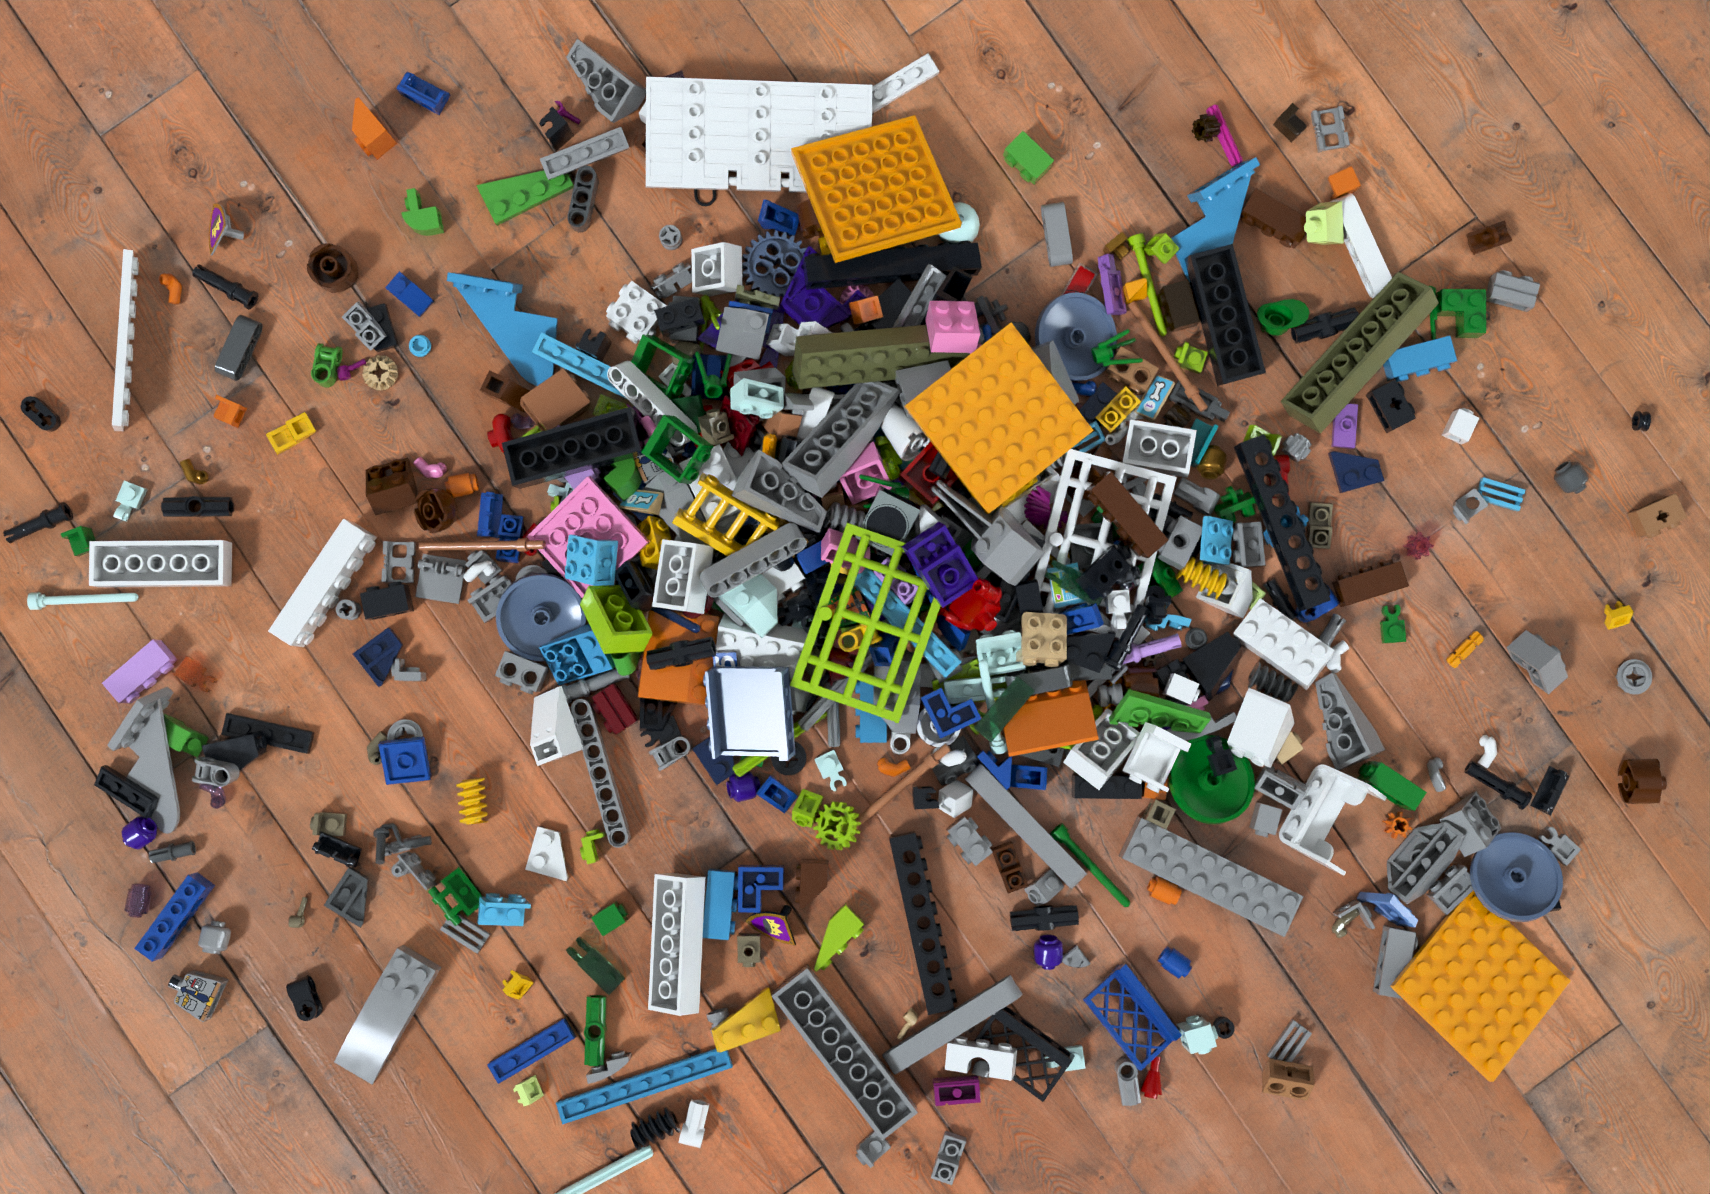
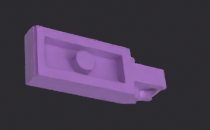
M1114 254L1098 257V268L1100 269L1101 286L1105 300L1104 306L1106 307L1107 315L1126 314L1121 273L1119 270H1116Z

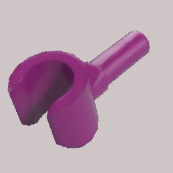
M555 101L556 105L560 107L557 112L562 117L564 116L576 124H580V119L566 111L560 101Z
M365 359L349 366L343 365L338 367L337 374L340 381L350 379V371L366 364Z

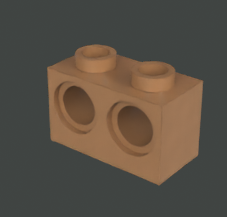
M1121 346L1112 360L1141 357ZM1143 359L1141 363L1125 364L1126 371L1124 372L1119 371L1116 368V364L1109 365L1105 373L1109 375L1108 378L1113 382H1122L1127 385L1131 392L1143 394L1159 368ZM1142 373L1145 376V382H1138L1135 379V374Z
M1269 1058L1262 1072L1263 1093L1307 1101L1315 1086L1313 1066Z

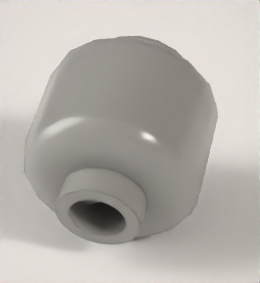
M212 920L211 925H204L198 941V945L203 948L202 952L220 954L221 951H225L228 948L231 930L225 927V922Z

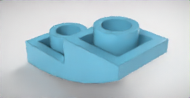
M1167 614L1166 618H1162L1161 624L1149 625L1147 617L1144 623H1146V628L1158 631V628L1164 629L1168 622L1169 627L1181 631L1182 628H1189L1192 619Z

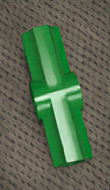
M587 996L586 1027L584 1029V1065H604L605 1033L607 1031V996ZM597 1025L601 1029V1034H592L590 1027Z

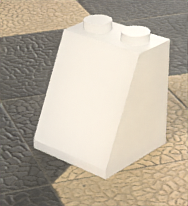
M1249 688L1227 741L1231 753L1240 758L1243 756L1249 758L1258 766L1263 767L1265 765L1271 768L1295 724L1290 704Z

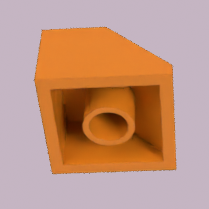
M359 97L356 98L352 131L357 137L354 140L368 157L372 154L378 160L397 143Z

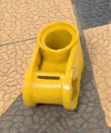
M859 624L855 628L841 633L838 640L840 648L846 652L859 649L867 626ZM877 630L874 632L870 645L883 640L878 635ZM844 636H853L855 644L849 648L845 647L842 644Z

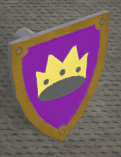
M218 203L213 204L209 226V249L212 256L223 236L240 240L244 237V231L231 228L230 216L226 215L223 206Z

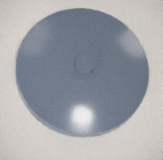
M1068 293L1051 300L1041 311L1035 327V344L1038 346L1053 340L1070 380L1074 382L1085 381L1100 375L1108 367H1104L1102 363L1095 364L1091 348L1117 335L1112 316L1107 315L1106 307L1099 300L1084 293ZM1117 340L1109 345L1112 346L1117 344Z
M535 573L521 577L508 586L498 602L496 625L499 635L505 645L515 654L533 661H546L539 649L541 645L586 624V616L580 606L582 598L565 579L556 575Z
M1514 832L1498 834L1487 848L1474 854L1471 862L1470 880L1477 898L1490 912L1502 919L1513 922L1533 921L1551 911L1559 901L1563 888V876L1560 865L1548 847L1529 835Z

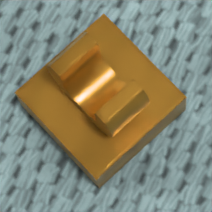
M1121 232L1107 243L1102 251L1105 254L1115 253L1117 258L1122 260L1129 252L1123 245L1128 238Z

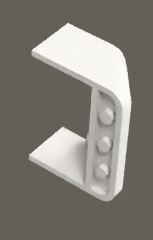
M1318 765L1313 769L1306 782V793L1295 810L1291 809L1279 831V838L1291 848L1344 876L1346 872L1330 862L1334 850L1331 844L1324 841L1345 802L1353 806L1363 802L1367 793L1383 801L1387 797L1363 781L1327 765Z

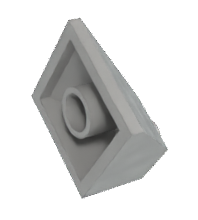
M724 307L716 351L759 360L769 314L748 309Z

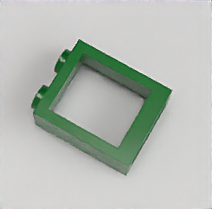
M643 334L631 362L669 399L678 398L683 392V385L687 376L692 372V365L695 359L654 335ZM657 347L680 360L668 387L646 374Z
M663 415L641 453L679 483L691 484L699 476V470L702 465L710 458V452L714 446L676 416ZM676 430H679L698 445L684 471L662 454Z
M1365 762L1358 771L1360 774L1357 778L1358 780L1371 785L1385 795L1386 799L1401 809L1415 811L1427 793L1382 762Z

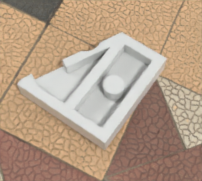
M541 826L537 827L525 870L564 881L568 880L561 833L559 831Z

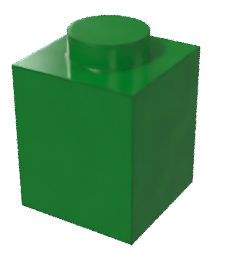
M616 901L591 918L601 935L605 936L628 921L626 916L629 914L622 903L619 905Z

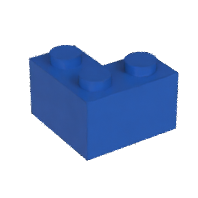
M942 688L920 697L940 739L981 720L972 699L950 707Z
M740 865L738 867V912L760 913L762 910V890L784 889V865Z

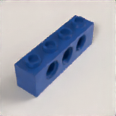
M198 872L187 875L134 949L152 962L163 958L215 885Z

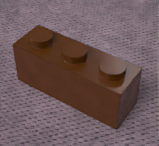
M1256 188L1242 208L1240 218H1242L1245 224L1249 226L1254 225L1261 229L1264 235L1279 239L1280 243L1285 247L1295 248L1306 233L1304 230L1305 216Z
M1390 559L1380 562V567L1372 569V566L1358 569L1360 574L1352 576L1351 572L1339 575V580L1332 582L1337 599L1340 602V607L1408 587L1409 584L1401 561L1393 563V560Z

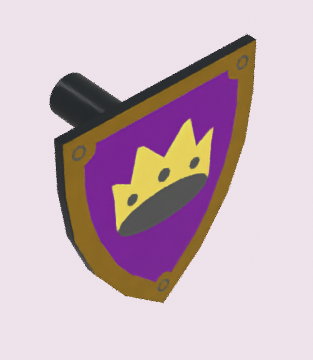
M784 905L780 913L768 911L750 915L745 921L755 930L771 939L796 945L787 920L792 911V908L788 905Z

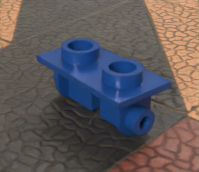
M493 492L481 493L477 536L499 538L498 531L502 514L503 494H495Z

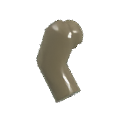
M382 731L367 746L368 759L374 765L382 763L378 744L380 741L387 740V735Z
M1357 909L1338 918L1332 925V932L1336 934V937L1342 938L1347 934L1345 926L1359 916Z

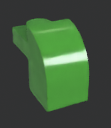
M415 188L407 189V197L404 200L406 209L410 211L401 212L404 221L412 230L420 235L430 236L444 233L439 209L436 206L422 209L419 192Z
M633 458L610 464L614 469L604 477L610 489L624 502L637 491L642 481V476Z
M163 713L169 747L198 757L203 749L202 745L206 744L209 737L188 728L183 721Z

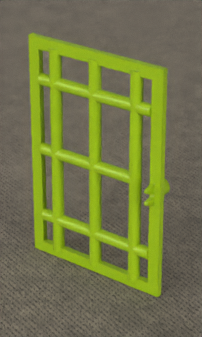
M850 523L846 524L790 686L899 723L940 609V604L933 597L921 634L912 632L928 588L921 577L897 569L904 552L901 546L906 543ZM852 535L861 537L855 554L847 552ZM869 541L894 549L889 566L864 558ZM843 560L851 562L852 565L819 657L811 655V651L822 620L826 621L832 617V611L827 606ZM861 566L885 574L870 617L846 609ZM894 578L918 586L903 629L879 621ZM842 617L867 626L852 668L828 660ZM876 629L900 637L885 680L861 672ZM908 641L917 643L901 686L895 684L894 681ZM807 663L816 666L810 682L801 680ZM824 669L849 677L843 694L819 686ZM857 680L882 688L876 705L852 697ZM890 692L899 694L893 711L885 709Z

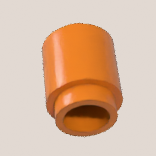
M469 472L449 476L448 481L445 482L446 491L452 494L453 498L471 495L475 491H479L476 474H470Z
M1156 876L1155 879L1151 878L1147 886L1150 897L1168 905H1176L1182 893V888L1160 876Z

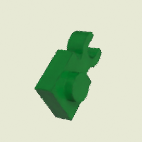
M1394 605L1393 614L1388 612V606H1382V614L1386 617V621L1380 622L1382 644L1406 642L1404 620H1398L1401 612L1400 606Z

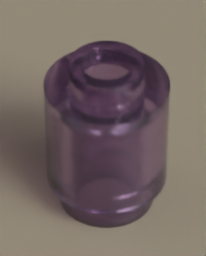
M134 883L131 889H128L124 911L128 912V916L141 918L143 914L148 913L152 894L150 891L151 886Z

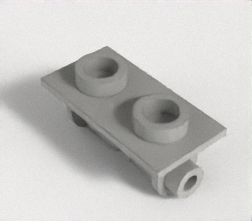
M681 262L672 268L673 272L666 276L663 273L653 279L654 283L651 284V287L653 289L658 288L655 293L659 299H666L677 292L673 285L677 282L682 289L692 282V270L688 271L691 267L689 263L684 264Z

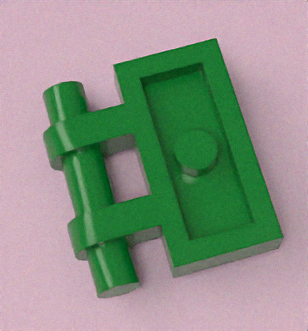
M459 867L440 881L445 888L442 892H439L435 886L428 891L433 898V903L439 905L445 913L444 917L448 921L450 920L454 926L462 922L457 914L463 911L467 917L479 909V899L482 897ZM448 895H451L458 904L454 908L445 899Z

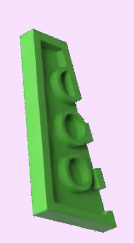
M544 170L476 185L497 226L574 188L568 173L548 180Z
M1129 689L1110 715L1109 724L1118 725V722H1126L1128 726L1138 727V724H1145L1147 722L1160 728L1171 727L1172 731L1201 733L1211 720V716L1206 711Z

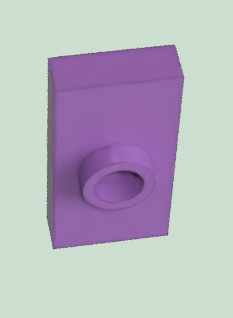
M1347 404L1333 419L1331 447L1355 448L1358 404Z

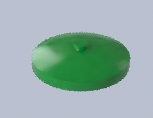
M1203 735L1187 741L1191 743L1188 752L1180 749L1168 775L1169 787L1175 802L1188 816L1206 824H1222L1237 818L1248 808L1254 794V773L1248 758L1244 756L1240 758L1232 754L1238 770L1214 777L1207 758L1212 752L1208 749L1205 740L1215 737V735ZM1220 737L1223 749H1229L1228 740Z

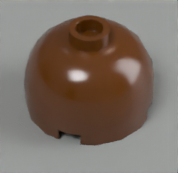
M436 488L425 489L418 493L415 498V502L418 501L417 508H414V514L419 526L424 531H430L429 533H437L450 528L457 517V505L453 496L443 489Z

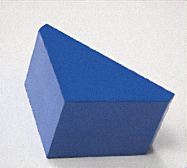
M1011 765L1010 787L1046 790L1047 767Z
M772 775L769 776L756 793L784 814L798 797V795Z

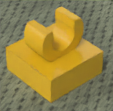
M1617 601L1615 604L1616 609L1614 610L1608 604L1605 605L1604 613L1606 619L1604 624L1608 630L1630 623L1633 615L1630 605L1623 607V604Z
M511 970L510 973L513 975V978L510 981L505 979L502 981L505 986L503 992L509 997L520 1000L534 982L529 977Z

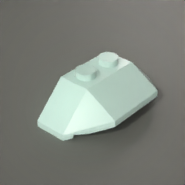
M761 574L718 597L760 638H763L778 624L777 589Z

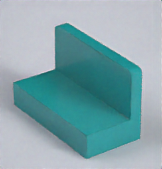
M1197 418L1194 420L1190 429L1197 431L1190 466L1195 468L1199 465L1219 427L1218 425L1214 424L1211 426Z

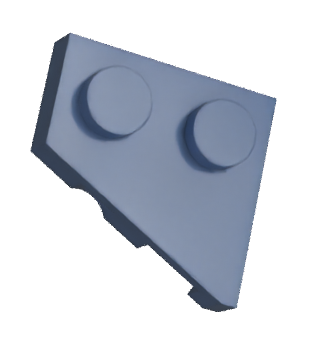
M1359 893L1357 897L1359 902L1374 904L1375 912L1386 917L1397 926L1416 927L1418 919L1411 913L1412 911L1399 901L1396 895L1392 893Z

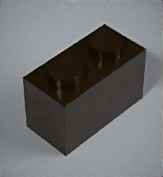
M1188 280L1166 285L1160 289L1158 301L1161 307L1164 306L1166 313L1164 315V322L1167 328L1170 327L1171 333L1194 327L1200 322Z

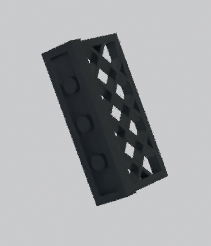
M1006 1006L990 1017L974 1041L990 1038L991 1044L995 1045L994 1037L1005 1036L1006 1042L1010 1044L1009 1035H1019L1022 1038L1023 1046L1012 1048H1018L1017 1050L1024 1049L1026 1061L1016 1063V1067L1027 1065L1029 1077L1020 1078L1016 1075L1015 1070V1076L1012 1080L1044 1102L1073 1061L1075 1055ZM995 1018L1003 1024L1004 1032L993 1034L991 1024ZM987 1029H988L989 1034H988V1035H984L985 1032H986ZM1037 1048L1041 1053V1059L1030 1061L1027 1049ZM1054 1061L1061 1066L1058 1073L1048 1074L1046 1062ZM1042 1063L1045 1075L1032 1076L1031 1064ZM1046 1079L1047 1089L1043 1094L1035 1089L1033 1080Z

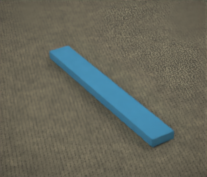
M715 1048L556 1102V1106L563 1125L733 1068V1064L728 1050L719 1053Z

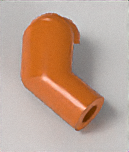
M161 274L159 276V283L170 291L168 303L179 305L182 291L181 283L172 274Z
M881 758L877 762L878 770L882 774L891 777L898 776L911 769L906 759L897 764L889 762L887 758Z

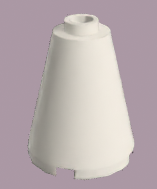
M893 404L880 427L898 456L905 462L917 457L920 453L918 450L922 446L926 447L930 440L912 417L907 418L904 409Z

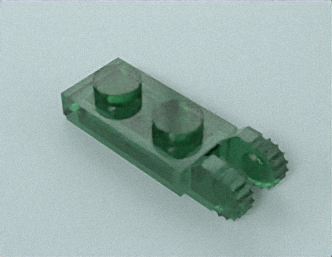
M1053 560L1051 563L1053 567L1064 571V575L1059 579L1056 575L1046 572L1044 577L1089 604L1096 603L1099 607L1103 598L1100 596L1092 600L1075 581L1082 573Z
M578 937L576 939L577 944L588 953L582 957L570 946L566 949L567 953L610 995L625 977L595 947L592 948L582 937Z

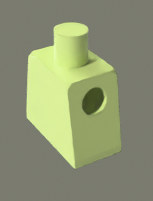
M1342 201L1319 203L1306 211L1304 230L1307 233L1308 243L1320 245L1344 243Z

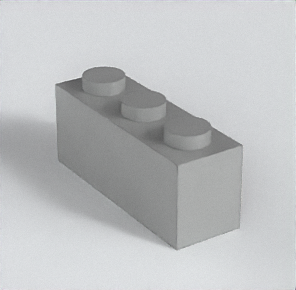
M1383 925L1373 992L1383 996L1403 999L1390 985L1412 959L1413 950L1417 948L1418 944L1416 932Z

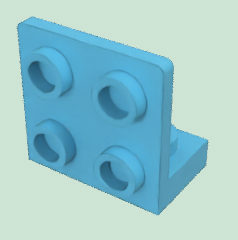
M1203 516L1200 560L1203 561V564L1230 565L1233 521Z
M569 535L565 578L592 586L614 585L618 541L595 540L578 535Z
M486 893V897H480L477 924L523 926L525 908L530 909L531 903L519 894H509L508 898H503L497 893Z

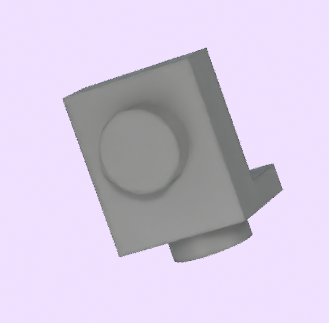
M1050 869L1024 890L1028 894L1030 901L1036 906H1040L1049 902L1065 886Z

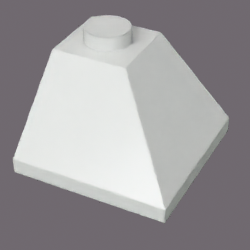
M1231 563L1230 565H1211V572L1214 569H1218L1219 576L1222 573L1227 574L1226 585L1217 600H1215V592L1207 596V588L1202 592H1198L1196 598L1226 613L1244 618L1253 599L1251 570Z

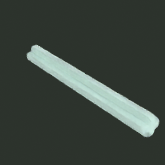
M650 1145L648 1147L643 1146L639 1151L636 1150L555 1194H583L649 1159L654 1154L653 1149Z

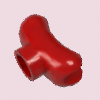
M506 414L496 415L492 421L493 430L487 432L491 446L493 448L499 446L502 453H504L502 443L514 440L510 430L511 419Z

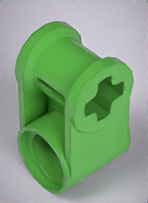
M322 343L317 344L311 376L320 386L329 388L335 384L337 369L343 355L342 347L332 348L324 346ZM328 371L327 378L320 380V375Z
M643 652L611 653L618 674L622 676L632 674L636 670Z

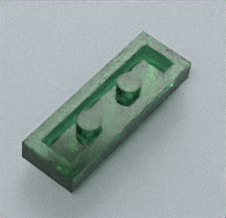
M1016 676L982 716L981 720L976 723L974 729L992 742L1035 690L1019 676Z

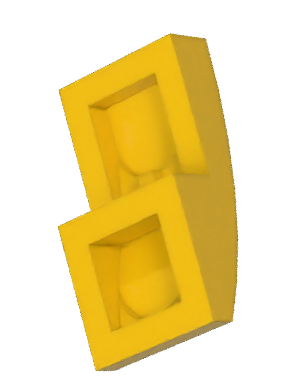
M305 412L266 434L277 455L299 444L316 432Z

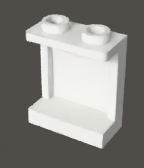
M1145 722L1122 771L1130 774L1129 779L1141 784L1142 781L1148 783L1146 788L1159 793V790L1168 792L1169 788L1164 786V783L1180 749L1188 752L1191 743L1156 725Z

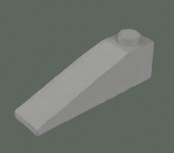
M577 39L566 58L577 77L585 85V90L595 102L596 109L613 123L636 111L646 96V88L581 40Z
M758 450L740 474L732 496L751 507L815 532H820L827 511L809 493H805L797 484L798 481L793 476L790 477L782 469L783 465L778 460Z
M665 471L655 476L643 490L664 493L659 516L684 542L709 546L672 523L678 509L688 510L695 499L690 485L679 483ZM699 508L695 516L705 522L706 519L701 508Z
M1335 672L1315 682L1319 708L1323 711L1325 722L1322 725L1323 730H1326L1328 743H1326V748L1336 770L1339 771L1385 750L1376 730Z

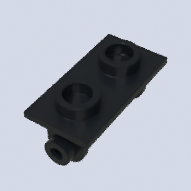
M1120 541L1117 545L1118 548L1115 545L1106 548L1108 550L1114 547L1131 566L1126 572L1127 577L1120 583V586L1128 589L1133 586L1132 582H1134L1135 587L1138 586L1141 573L1137 565L1133 566L1130 559L1132 558V553L1129 546L1124 545L1123 541Z
M1549 766L1530 806L1551 816L1570 777L1567 775L1568 773Z
M321 832L319 840L314 843L312 850L317 855L321 854L328 858L332 857L335 861L345 864L346 867H357L362 848Z

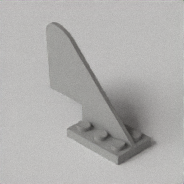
M169 687L137 699L107 744L113 751L129 746L139 756L127 778L159 798L150 819L155 822L157 828L163 833L173 832L180 820V807L163 710L169 705L170 702L168 700L174 693Z

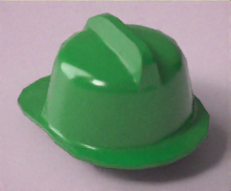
M1287 299L1262 305L1258 308L1257 318L1261 323L1260 329L1262 332L1273 336H1280L1285 334L1289 328L1304 324L1308 320L1310 313L1305 303L1295 299Z

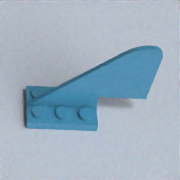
M1256 157L1242 161L1187 195L1191 203L1197 201L1205 217L1171 237V239L1179 247L1175 255L1186 279L1189 281L1190 287L1191 283L1185 258L1192 254L1233 244L1251 175L1255 173L1254 168L1260 165Z
M448 272L447 281L453 282V287L458 289L515 369L527 382L538 386L554 375V363L532 353V350L541 332L556 339L558 318L515 311L517 293H522L523 284Z

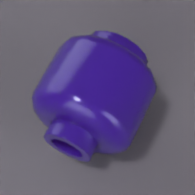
M750 771L741 777L732 774L729 777V781L726 782L728 795L736 802L754 799L757 796V790L760 789L759 778L757 776L754 777Z
M143 816L134 818L122 828L124 844L133 849L144 848L157 835L155 822Z
M1042 935L1035 941L1034 961L1036 964L1042 966L1045 970L1055 969V966L1062 963L1063 943L1056 936Z

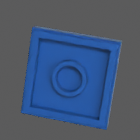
M424 737L379 742L386 785L431 780L432 776Z

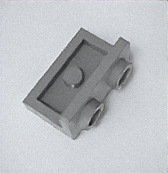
M1261 522L1233 524L1232 541H1235L1236 549L1233 550L1234 563L1244 568L1265 566Z
M505 575L494 577L489 581V586L484 589L482 587L476 589L470 594L472 597L467 600L469 604L473 605L484 623L496 617L498 602L503 592L512 584L509 577Z
M1460 864L1451 866L1445 872L1446 876L1441 881H1435L1429 888L1430 891L1426 894L1446 915L1473 891L1470 874L1467 872L1468 869Z

